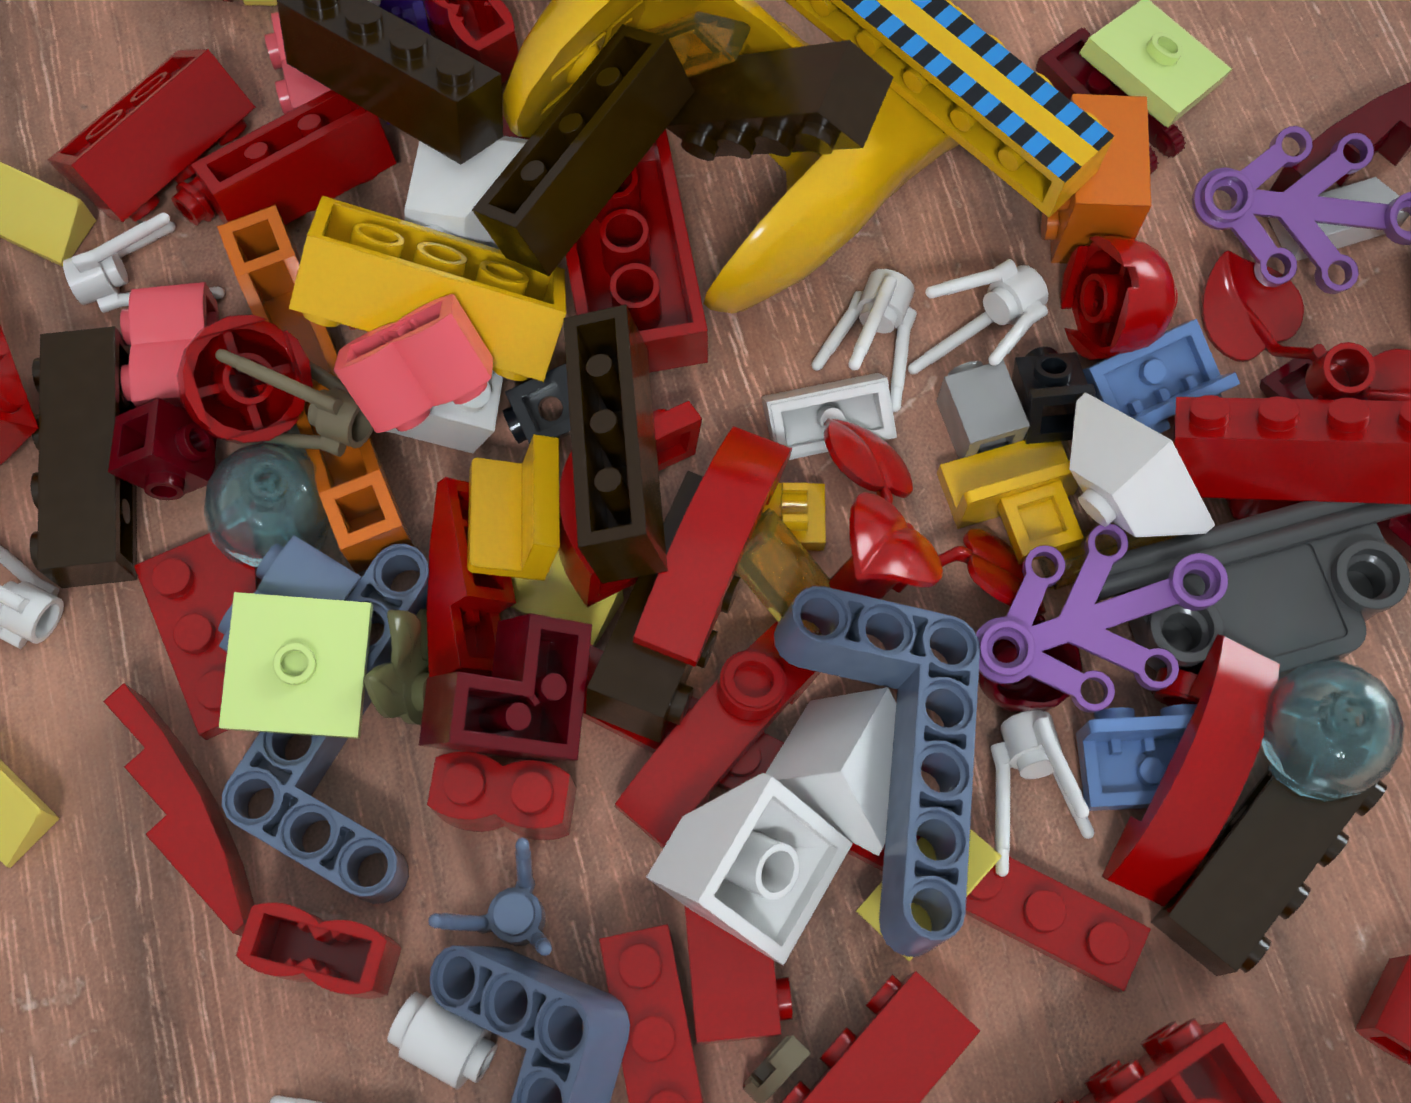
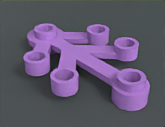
M1290 126L1283 129L1272 139L1269 149L1241 171L1231 168H1218L1210 171L1200 179L1192 196V205L1196 216L1203 224L1212 229H1231L1256 261L1254 273L1257 280L1267 287H1277L1291 280L1297 271V260L1288 249L1277 248L1255 216L1277 218L1315 265V282L1323 292L1328 294H1337L1351 288L1358 279L1359 270L1356 262L1351 257L1341 254L1317 223L1384 230L1386 236L1391 241L1401 245L1411 244V231L1403 230L1397 222L1399 211H1405L1411 215V192L1399 196L1389 204L1318 196L1345 174L1356 173L1371 162L1374 155L1373 144L1367 136L1360 133L1348 134L1333 145L1329 157L1284 192L1258 190L1257 188L1281 167H1293L1306 159L1311 153L1312 138L1304 128L1298 126ZM1289 137L1297 141L1300 148L1298 156H1289L1283 151V138ZM1345 144H1351L1358 148L1360 152L1358 163H1351L1345 159L1343 155ZM1221 190L1229 194L1232 201L1229 210H1221L1215 206L1213 202L1215 191ZM1270 257H1276L1283 262L1284 274L1282 277L1277 278L1269 274L1267 261ZM1331 264L1339 265L1345 272V280L1341 285L1333 283L1328 277V268Z
M1111 523L1107 527L1098 525L1089 533L1085 540L1084 549L1087 556L1059 617L1032 626L1046 589L1056 584L1065 571L1064 557L1056 548L1047 545L1035 547L1024 559L1022 565L1024 579L1007 616L987 621L976 633L980 646L979 672L990 681L999 684L1016 683L1029 676L1070 695L1073 703L1080 710L1087 713L1099 712L1108 707L1114 699L1115 687L1109 676L1095 670L1082 673L1043 653L1046 650L1069 643L1134 673L1136 681L1145 689L1152 691L1164 689L1173 684L1178 677L1179 665L1175 656L1162 648L1149 650L1106 629L1177 604L1192 611L1204 610L1212 606L1224 596L1228 586L1227 572L1216 558L1202 553L1188 555L1171 569L1168 579L1095 604L1113 564L1117 563L1126 554L1128 549V538L1122 528ZM1100 534L1112 536L1117 542V553L1112 556H1105L1099 553L1095 547L1096 536ZM1038 556L1050 558L1055 564V574L1049 578L1037 576L1032 569V560ZM1194 573L1203 579L1205 591L1201 596L1191 595L1185 590L1183 578L1186 574ZM1000 639L1011 641L1017 649L1016 659L1010 663L998 661L992 650L994 642ZM1148 658H1159L1166 664L1167 676L1163 681H1153L1145 673V663ZM1085 680H1095L1102 685L1104 697L1099 704L1088 703L1082 697L1081 685Z

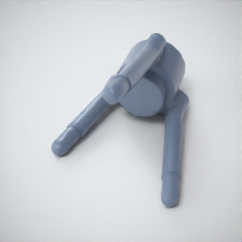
M523 837L516 841L515 888H507L499 892L491 901L488 914L476 916L435 913L429 917V925L432 928L443 930L476 931L481 934L493 932L505 943L513 946L531 943L542 956L549 955L552 952V945L542 933L546 923L545 910L538 898L532 894L535 880L532 876L529 841Z

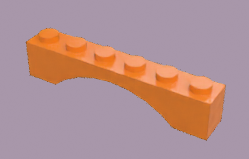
M276 205L217 226L235 276L252 315L267 319L265 321L275 324L282 331L287 330L298 339L309 361L339 379L334 372L338 353L328 328L307 320L302 312L289 309L301 259ZM312 379L313 389L329 391V389ZM306 401L302 413L298 416L297 427L300 434L319 435L315 427L310 425L308 421L310 403ZM371 436L359 448H352L346 445L345 452L341 457L323 450L305 449L315 478L318 494L339 549L355 573L367 570L374 558L383 549L393 544L414 546Z

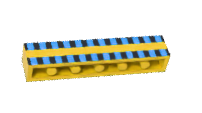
M784 0L834 42L852 41L893 76L890 88L1048 218L1097 173L1114 138V135L1104 128L1094 115L1079 108L1054 88L1044 75L1034 72L1009 52L998 38L987 34L959 12L950 0Z

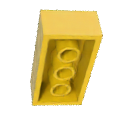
M322 195L306 237L289 309L302 312L307 320L321 326L338 327L344 324L367 331L368 333L381 326L397 322L405 315L433 300L454 294L492 355V370L496 374L514 381H524L527 378H532L544 382L564 322L563 318L566 316L565 269L556 267L551 275L547 276L507 259L500 249Z

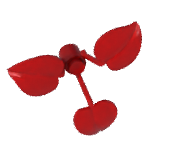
M1225 251L1218 258L1204 287L1202 321L1208 339L1223 355L1234 361L1246 362L1254 359L1266 348L1274 357L1311 360L1312 364L1306 372L1305 382L1309 393L1314 399L1337 400L1340 398H1352L1360 393L1368 400L1375 401L1411 400V350L1391 349L1373 357L1365 347L1352 342L1340 343L1329 351L1322 344H1316L1312 348L1282 346L1278 343L1293 337L1303 321L1304 304L1296 286L1290 280L1277 287H1267L1261 284L1254 273L1255 262L1246 260L1231 251ZM1267 266V270L1272 276L1277 278L1283 276L1282 273ZM1226 498L1235 520L1304 502Z
M829 418L824 422L826 426L824 440L833 462L854 483L866 490L876 492V495L861 493L851 504L849 529L852 556L830 578V588L882 599L891 589L901 593L907 585L923 588L935 586L943 576L942 567L951 562L959 561L967 564L969 575L986 593L1009 606L1012 605L1024 575L1022 572L1023 563H1018L1014 550L1010 545L989 532L980 529H970L963 536L965 547L956 546L938 555L933 545L922 534L914 530L913 525L906 522L899 510L892 505V494L901 498H907L913 491L911 475L899 454L882 438L859 425ZM1043 599L1036 614L1038 616H1042L1047 612Z

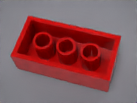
M665 129L566 254L576 315L626 304L647 347L649 373L708 363V329L669 140Z

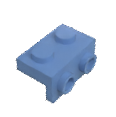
M1197 319L1165 331L1160 339L1146 348L1121 353L1083 369L1087 383L1094 385L1096 391L1095 398L1158 433L1171 428L1167 418L1175 415L1176 397H1200L1204 395L1222 397V392L1240 384L1236 372L1220 375Z
M1197 704L1168 706L1160 709V716L1135 717V710L1128 707L1108 708L1095 712L1094 719L1089 720L1076 732L1083 798L1089 811L1148 808Z

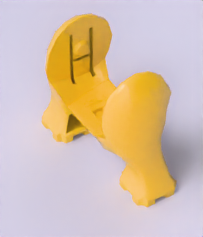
M551 0L522 43L503 94V116L511 132L520 137L530 138L622 24L668 37L686 73L691 62L809 46V44L803 41L784 22H778L754 0ZM956 6L959 12H961L964 16H966L975 24V21L972 18H970L963 10ZM889 87L863 148L833 150L831 154H820L814 151L791 152L790 156L787 157L769 154L786 172L787 192L757 224L726 263L706 292L703 304L713 311L731 314L739 313L804 280L852 239L885 201L896 193L909 179L938 157L960 144Z

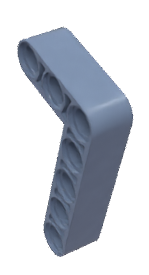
M393 544L383 549L374 558L347 599V601L372 603V624L380 623L384 625L382 637L377 643L369 646L367 673L378 665L391 663L392 645L387 611L404 610L416 615L420 609H427L429 563L424 554L414 546ZM410 570L420 572L417 583L411 589L401 592L391 590L392 582L398 574ZM366 687L364 694L363 714L372 702L368 695ZM260 732L227 781L222 792V808L226 817L236 826L363 901L380 904L395 899L404 890L409 878L408 864L404 855L382 837L311 796L348 738L311 736L310 748L302 757L296 760H286L285 747L288 741L296 734ZM272 788L274 802L271 809L259 818L250 819L248 814L250 799L256 792ZM317 821H328L330 825L328 842L322 849L306 853L303 847L305 831L311 824ZM372 854H385L388 861L385 877L373 886L362 887L358 879V870L361 863Z
M813 586L804 589L794 599L777 624L774 632L775 647L783 659L796 667L897 689L879 924L880 932L886 944L896 953L906 957H919L953 937L962 927L965 918L980 659L979 639L973 628L964 620L951 615L833 588ZM801 620L814 623L820 629L822 635L810 632L804 627ZM866 634L880 640L885 650L873 645ZM931 649L941 653L948 664L937 659ZM926 708L940 716L944 727L930 719ZM921 771L931 774L936 779L940 792L932 790L924 782ZM916 835L925 838L931 843L935 850L936 860L926 857L920 851ZM911 903H915L927 911L931 919V931L922 928L915 921L911 911Z
M453 945L443 949L436 956L431 967L429 979L431 993L436 1002L444 1009L526 1048L511 1103H610L630 1031L628 1012L620 1000L607 992L505 947Z

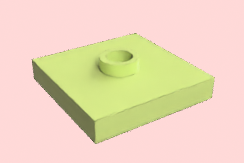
M1150 0L1139 1L1090 36L1079 52L1085 60L1128 96L1147 97L1148 113L1167 128L1216 89L1232 70Z
M234 592L219 728L225 730L360 739L365 694L364 677L367 674L373 614L372 603Z

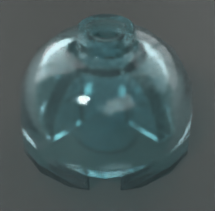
M258 442L236 449L218 463L206 486L204 517L213 544L230 561L242 566L243 563H246L250 566L258 567L274 544L277 543L284 547L294 535L319 551L321 550L331 525L315 482L317 467L308 454L282 443Z
M1330 660L1300 666L1277 681L1266 702L1263 724L1265 734L1261 744L1265 756L1272 764L1268 768L1279 782L1301 796L1327 802L1359 795L1383 780L1402 753L1405 725L1397 700L1382 680L1358 665Z

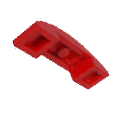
M735 426L731 428L706 470L666 555L668 571L658 573L635 631L633 643L696 667L721 612L723 598L765 505L770 503L791 456L792 448Z
M781 618L746 649L758 650L769 654L779 662L785 672L786 690L776 711L764 719L755 721L743 720L733 716L723 707L718 698L717 679L683 717L681 724L677 725L656 749L615 803L616 809L662 848L666 845L681 818L709 801L710 793L785 707L789 703L793 705L821 673L796 667L780 656L775 647L774 632Z
M1217 634L1189 693L1190 696L1199 700L1196 709L1142 821L1130 816L1102 874L1103 878L1163 907L1182 888L1218 837L1251 772L1272 711L1278 684L1279 663L1223 635Z

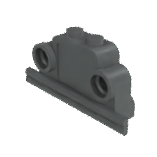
M1304 501L1214 526L1206 534L1182 535L1128 550L1117 563L1113 564L1097 601L1117 597L1168 579L1171 569L1186 556L1196 553L1208 554L1216 558L1227 572L1228 586L1224 596L1204 610H1187L1177 604L1129 621L1128 623L1136 644L1149 650L1153 648L1168 650L1177 659L1180 670L1189 671L1194 668L1195 673L1199 674L1217 634L1280 664L1276 693L1283 690L1281 681L1298 676L1303 677L1306 685L1318 683L1345 672L1340 660L1358 649L1364 642L1366 637L1365 621L1377 613L1390 609L1406 595L1410 584V573L1407 563L1396 549L1385 543L1377 523L1410 514L1411 505ZM1188 573L1184 576L1183 586L1185 590L1191 595L1201 596L1205 591L1203 579L1194 573ZM1152 657L1146 661L1157 672L1160 668H1167L1166 664L1159 658Z

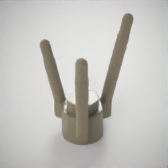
M225 349L216 351L215 356L218 361L310 403L308 421L310 425L315 427L319 435L282 433L269 441L251 444L318 449L341 457L345 452L346 445L352 448H359L370 437L373 427L341 380L310 361L312 379L329 389V391L313 389Z

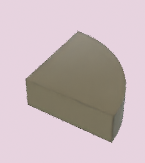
M787 1035L743 1082L745 1085L743 1090L756 1103H765L811 1052L793 1035L789 1037Z

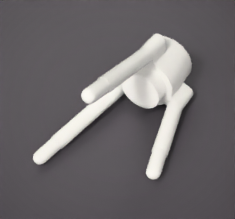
M160 213L93 250L65 259L63 261L64 273L72 293L80 304L87 305L97 301L103 313L129 306L130 292L120 293V286L129 282L121 258L175 231L176 225L170 221V216L167 213ZM209 287L215 299L224 297L225 291L223 288Z
M1007 259L993 269L929 286L925 293L928 298L932 299L990 284L988 293L983 298L985 312L909 364V373L913 375L919 373L993 322L999 325H1014L988 358L989 364L992 366L998 365L1029 328L1048 314V309L1045 305L1048 302L1049 293L1042 276L1030 266L1020 265L1016 267L1013 260Z
M889 269L872 271L864 290L854 292L847 311L811 363L814 370H821L859 317L863 328L848 363L851 370H858L876 332L890 333L895 327L897 329L890 386L893 412H898L901 408L910 332L917 316V312L909 307L915 292L911 280L903 274Z
M0 545V563L21 581L19 584L9 581L3 586L0 585V639L21 649L25 646L27 640L38 644L53 632L61 618L64 603L61 598L57 597L59 593L58 587L40 579L12 553Z
M1042 710L1025 711L1006 719L1000 728L1004 742L990 747L996 768L995 850L1002 856L995 864V871L1001 877L1006 876L1009 872L1011 768L1018 769L1020 776L1025 779L1042 778L1053 773L1081 835L1086 839H1091L1094 836V829L1088 818L1089 808L1062 753L1052 716Z

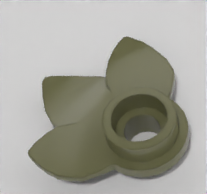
M420 609L416 615L404 610L387 611L392 645L391 663L378 665L369 671L364 677V684L373 705L384 718L400 717L407 724L421 725L427 677H429L427 609Z

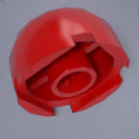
M1094 236L1089 238L1093 241L1089 246H1078L1073 251L1063 276L1061 309L1072 308L1078 329L1065 328L1069 342L1079 355L1089 360H1104L1121 353H1128L1150 346L1164 335L1177 305V288L1167 261L1158 250L1147 243L1122 236Z
M256 315L227 316L201 329L184 349L177 372L180 401L191 420L211 436L236 444L269 441L290 430L299 420L298 416L304 409L305 400L240 372L236 368L218 361L215 356L217 350L225 349L312 388L310 361L298 339L287 330L282 331L275 324L265 321L267 319Z

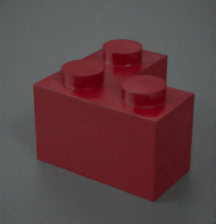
M532 613L498 621L491 677L464 672H452L427 677L418 746L542 762L578 760L592 624Z

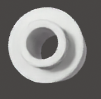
M414 992L401 1007L388 1034V1042L399 1048L400 1058L455 1089L461 1088L468 1079L478 1083L490 1066L497 1050V1044L490 1041L491 1031L444 1009L436 1002L433 994L426 997L419 992Z

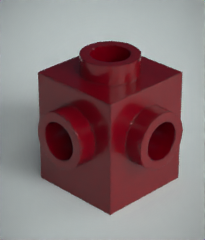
M157 398L115 417L108 473L144 489V492L152 498L168 501L182 498L184 494L212 484L213 472L216 466L215 450L217 438L211 436L193 422L185 408L172 405Z

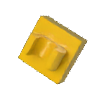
M1061 480L1006 496L999 500L997 508L1019 564L1024 562L1028 553L1035 547L1047 545L1062 552L1080 546L1084 539ZM1038 556V557H1035L1033 560H1036V559H1039V558H1042V557H1045V556Z
M778 483L769 505H765L762 512V525H764L762 531V550L824 551L826 544L825 483Z

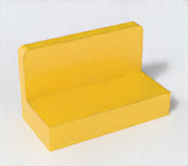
M533 434L523 463L478 457L474 458L469 468L467 569L472 573L545 581L560 548L559 438Z
M1025 440L940 464L937 471L939 482L957 529L1000 517L997 508L1000 498L1059 480L1062 481L1067 496L1074 495L1079 487L1069 469L1070 461L1061 441L1026 444Z

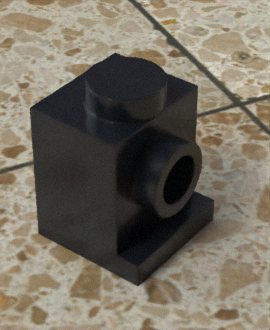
M1039 347L1030 351L1025 357H1015L1012 382L1030 424L1024 437L1026 444L1072 440L1076 401L1085 392L1093 397L1096 395L1094 385L1087 383L1077 353L1058 354L1051 347ZM1064 405L1066 414L1042 416L1044 407Z
M566 363L548 371L544 382L531 379L505 391L511 406L504 409L503 414L518 444L526 440L530 444L533 434L559 439L571 434ZM548 398H558L562 403L563 412L558 419L548 421L541 413V406Z

